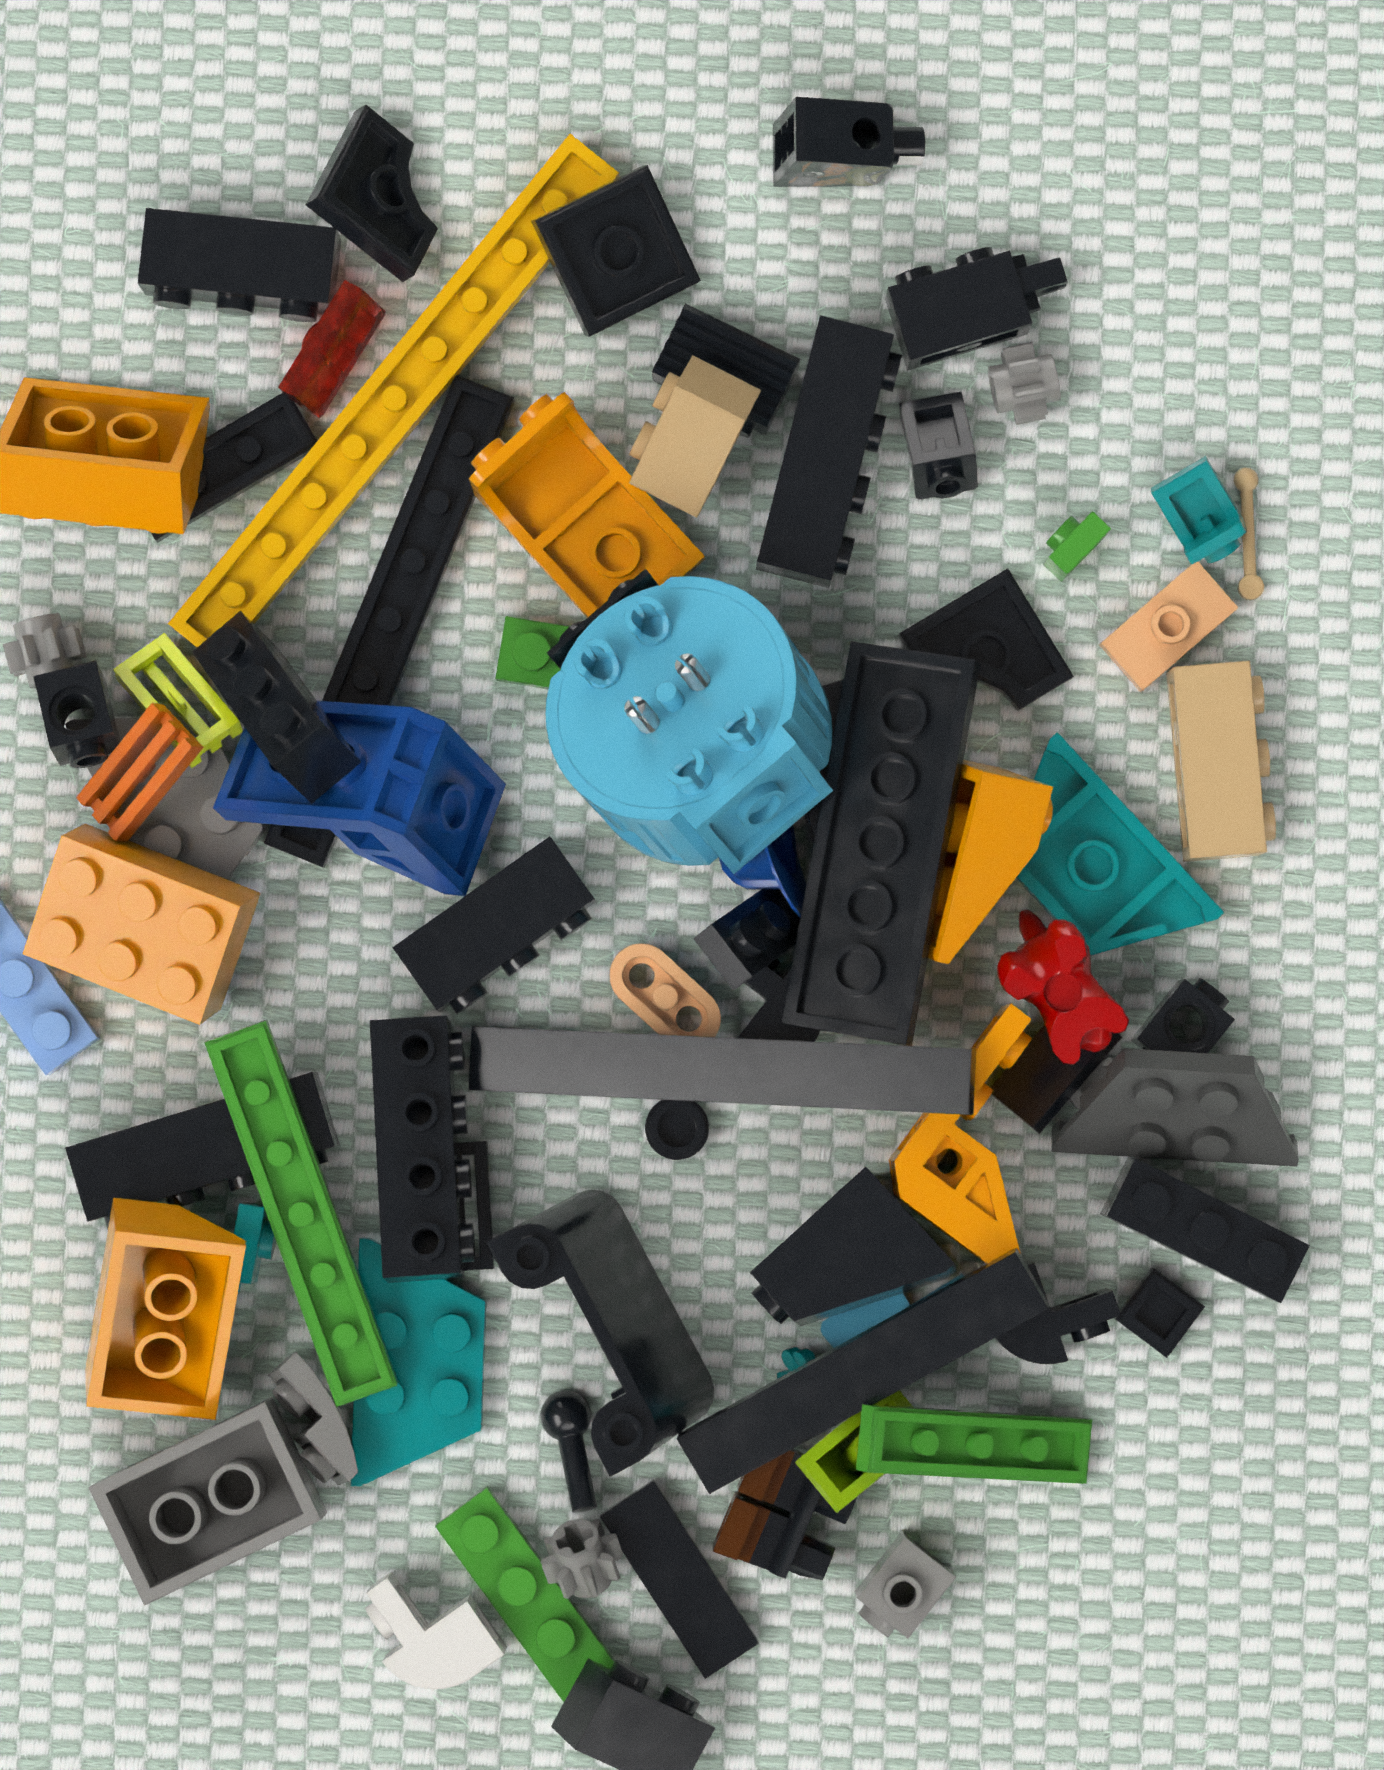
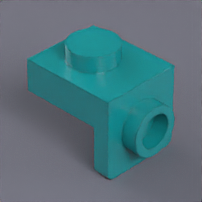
M1206 456L1151 487V494L1183 545L1184 554L1190 564H1194L1205 558L1208 564L1217 562L1234 552L1241 545L1238 538L1247 532L1244 519Z
M250 1202L239 1203L234 1229L235 1235L246 1240L238 1294L240 1293L241 1283L253 1284L258 1281L261 1258L272 1260L276 1246V1239L264 1206Z

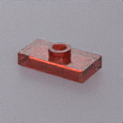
M344 280L319 322L307 331L302 342L301 351L278 388L303 410L321 418L386 315V311L362 288Z

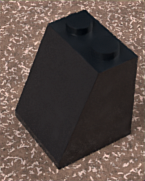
M865 1167L750 1272L760 1284L751 1294L780 1324L790 1317L798 1325L804 1326L948 1279L957 1271V1268L947 1254L871 1171Z

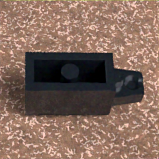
M985 247L960 255L955 259L957 266L933 273L932 267L928 265L897 275L895 277L897 285L888 287L885 301L907 371L1027 335L1032 326L1030 314L1041 309L1037 297L1064 289L1067 286L1068 281L1061 258L1027 266L1024 254L1012 257L1009 250L994 255L992 247Z

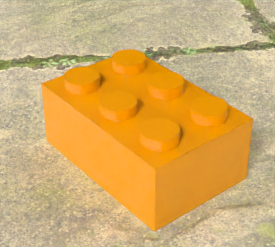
M85 823L61 835L23 955L200 1025L222 1008L261 893L129 840L128 842L115 841L108 832Z

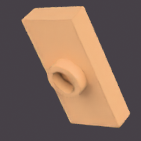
M1196 562L1191 564L1110 634L1099 646L1141 693L1235 612L1238 606L1203 566Z

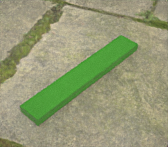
M266 1019L207 1040L205 1042L207 1052L336 1407L397 1386L398 1379L268 1020Z

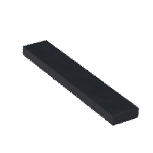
M1015 1248L680 1432L676 1439L707 1492L711 1494L861 1412L862 1404L874 1405L1046 1311L1049 1308V1303L1018 1249Z

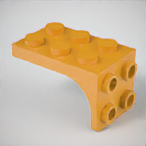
M566 392L561 393L554 400L548 394L543 395L521 415L519 421L523 428L506 444L500 438H496L482 449L471 462V465L476 470L470 476L469 481L477 499L587 618L608 601L610 594L618 585L627 580L634 579L644 569L651 574L660 586L670 577L687 576L705 560L704 554L647 492L629 484L632 476L587 426L577 412L574 401Z

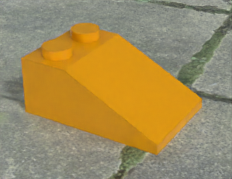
M963 760L928 958L936 962L949 964L1036 853L1041 835L1047 831L1051 823L1053 804L1050 798L1053 786L1000 767Z

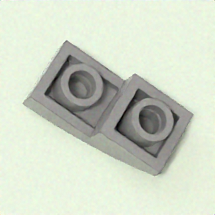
M295 1352L286 1357L268 1376L277 1385L272 1393L278 1402L294 1417L299 1419L305 1414L312 1421L294 1439L304 1450L299 1455V1459L323 1483H326L330 1478L337 1485L349 1482L358 1473L347 1429L337 1407L323 1384L307 1363Z

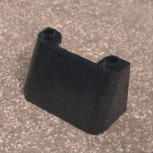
M589 1189L579 1192L486 1242L501 1272L509 1282L520 1288L537 1289L564 1276L622 1387L611 1392L612 1400L598 1410L592 1421L591 1428L594 1448L610 1477L641 1461L708 1412L714 1398V1385L711 1375L622 1207L613 1196L601 1190Z

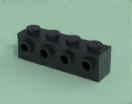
M447 1015L370 1020L383 1279L387 1283L465 1278L464 1262H475V1237L473 1223L462 1224L460 1198L472 1197L470 1160H458L457 1134H468L466 1095L455 1096L454 1071L465 1070L463 1032H451V1023Z

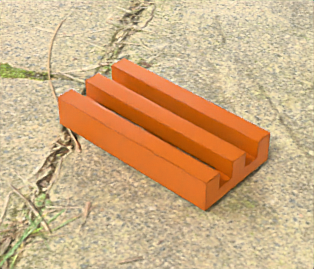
M151 703L77 795L76 799L83 806L91 807L94 810L92 816L99 824H107L109 826L108 834L115 841L128 842L204 747L164 704ZM175 739L179 743L178 746L124 813L120 815L117 810L137 785L146 780L154 770L155 763Z

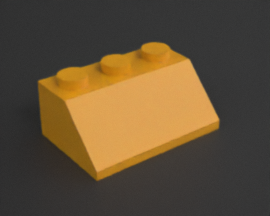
M24 377L0 429V513L19 515L28 519L45 518L80 522L90 526L106 525L147 530L152 533L184 534L199 495L198 486L200 471H202L203 448L210 411L209 398Z
M113 1198L85 1367L86 1407L216 1420L246 1240L179 1205Z

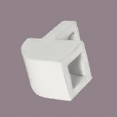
M392 1571L370 1586L366 1592L372 1603L365 1607V1610L375 1627L385 1639H389L395 1634L401 1643L389 1651L382 1662L396 1677L408 1684L424 1689L454 1687L471 1679L505 1654L506 1644L471 1594L428 1624Z

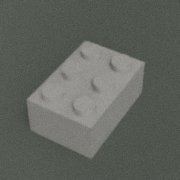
M273 1397L88 1487L144 1606L320 1521L328 1513L307 1468L299 1459V1451Z

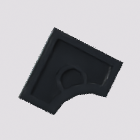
M365 104L353 113L305 205L401 282H404L415 275L438 228L422 211L411 188L409 161L414 143Z
M1008 568L898 635L907 650L977 660L981 663L978 683L1002 693L1017 711L1074 677Z

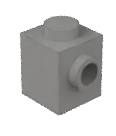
M901 1531L855 1590L857 1599L865 1604L858 1614L886 1637H889L894 1629H896L908 1639L955 1580L956 1576L949 1567Z

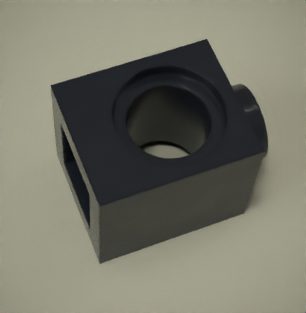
M97 661L33 676L49 746L59 765L70 764L73 768H87L103 763L108 758V754L112 753L120 743L106 679ZM90 709L95 712L93 720L87 727L81 730L64 728L67 717L75 710Z
M1201 978L1194 985L1186 979H1182L1175 983L1130 1040L1145 1050L1209 1053L1235 1019L1223 1010L1229 1003V1000L1216 988ZM1181 1006L1193 1008L1202 1019L1201 1034L1191 1043L1179 1041L1174 1037L1170 1029L1171 1016Z

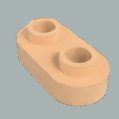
M633 944L621 950L614 958L610 968V983L614 993L658 1035L715 1037L721 1023L718 1004L706 990L659 948L650 944ZM638 964H646L654 971V980L647 988H637L630 982V971ZM684 1007H693L701 1014V1024L694 1031H684L677 1025L676 1016Z

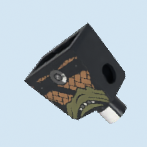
M795 97L773 123V187L877 185L893 169V165L923 164L926 144L924 128L893 126V107L888 103Z

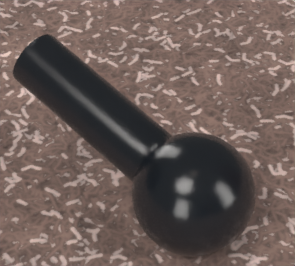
M561 1390L553 1393L545 1400L541 1408L540 1419L546 1433L558 1440L572 1512L589 1511L597 1508L583 1434L587 1431L591 1422V1409L587 1400L579 1393L571 1390Z

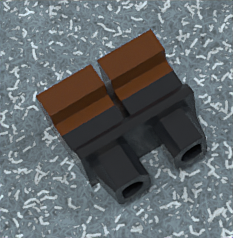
M791 1449L740 1478L737 1485L738 1492L759 1501L763 1500L789 1512L784 1513L734 1492L713 1542V1552L736 1561L738 1559L785 1579L790 1571L799 1576L823 1580L832 1560L835 1546L805 1534L813 1512L846 1524L857 1498L836 1513L795 1463L804 1453Z

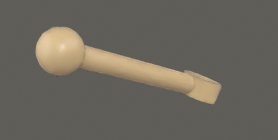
M1245 467L1235 473L1233 480L1235 487L1240 490L1241 516L1244 519L1247 531L1242 536L1244 577L1239 581L1237 589L1240 596L1245 600H1254L1261 596L1264 591V583L1256 573L1253 490L1257 487L1259 479L1253 469Z

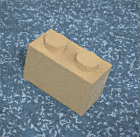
M692 355L680 377L671 372L668 373L652 406L663 413L656 426L648 421L644 423L629 453L630 456L640 460L629 484L697 518L761 390Z

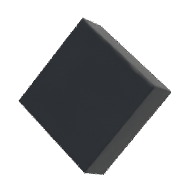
M1151 1267L1121 1307V1316L1114 1319L1167 1358L1205 1306L1155 1268Z

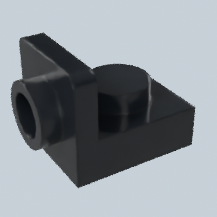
M962 392L899 403L900 419L912 468L915 497L917 499L932 497L944 499L957 496L964 491L976 489L978 487L976 452Z

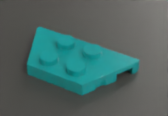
M1056 732L1047 742L1033 779L1053 786L1050 798L1053 804L1051 823L1047 831L1041 835L1038 850L1016 879L1054 920L1064 919L1074 923L1085 937V942L1089 946L1090 956L1214 921L1221 917L1225 912L1063 737Z
M359 1238L358 1271L396 1373L398 1385L353 1401L352 1447L358 1473L351 1479V1486L367 1484L481 1431L483 1419L486 1300L445 1279L387 1283L382 1276L381 1243L372 1238Z

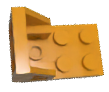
M1011 1003L1001 1006L970 1048L976 1049L973 1115L922 1113L888 1159L894 1196L986 1264L1015 1248L1018 1249L1019 1253L1020 1250L997 1156L957 1127L955 1122L959 1117L966 1121H971L977 1115L994 1091L985 1084L986 1080L998 1065L1004 1070L1006 1068L1010 1069L1032 1039L1031 1036L1023 1031L1031 1021V1018ZM950 1149L957 1157V1164L954 1170L943 1174L937 1165Z

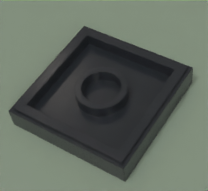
M648 165L641 166L531 220L585 336L590 337L701 281Z

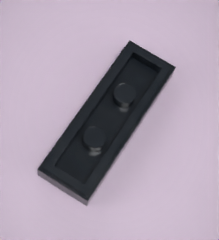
M288 390L205 438L202 471H200L198 486L199 495L187 525L305 457L315 445L317 439ZM151 532L157 543L174 534Z
M654 1479L600 1514V1518L609 1532L616 1534L622 1552L705 1679L759 1644L757 1637Z

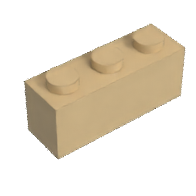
M1250 661L1171 668L1166 675L1183 862L1260 856L1267 852L1266 841H1272L1276 838L1274 807L1272 802L1263 803L1260 778L1270 776L1269 747L1266 739H1257L1255 714L1264 713L1265 702L1262 678L1260 675L1251 676Z

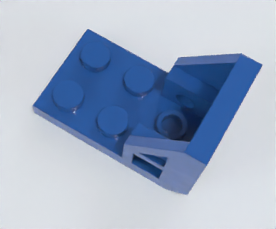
M317 701L361 763L312 804L270 764L244 727L213 806V809L225 820L330 829L348 848L363 858L443 894L466 896L506 783L446 721L413 707Z

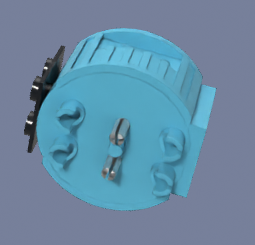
M644 569L634 579L627 580L618 585L610 594L608 601L587 619L577 622L566 629L561 635L559 642L546 652L561 669L551 678L546 699V729L554 758L570 784L605 820L611 829L623 841L647 856L660 861L687 866L710 865L719 857L730 871L735 874L833 791L819 773L828 765L832 746V717L824 688L811 666L799 653V650L773 614L756 598L734 585L706 577L684 576L670 577L659 586L651 574Z

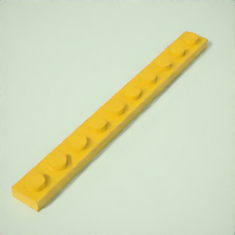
M572 134L567 136L169 621L168 624L195 647H198L239 611H242L254 624L443 395L455 376L461 373L550 264L531 220L619 178L618 171Z

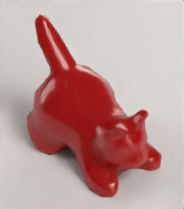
M1029 909L1022 910L1018 918L1019 930L1024 943L1015 951H1008L1001 955L997 965L999 981L1004 991L1017 1000L1024 999L1037 1007L1044 1020L1053 1052L1063 1064L1074 1065L1080 1060L1081 1049L1091 1052L1104 1050L1111 1042L1112 1033H1122L1127 1029L1129 1019L1124 1009L1101 987L1092 975L1089 946L1085 942V937L1074 923L1064 919H1055L1046 928L1036 914Z

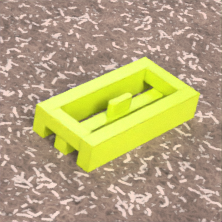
M165 633L113 669L117 681L142 711L145 712L151 703L158 702L135 676L136 673L142 670L197 735L196 740L204 748L189 765L191 769L202 762L200 756L207 750L213 754L222 747L221 740L230 735L233 739L243 732L239 719ZM163 656L218 722L209 728L153 661ZM175 739L171 743L174 748L179 744Z

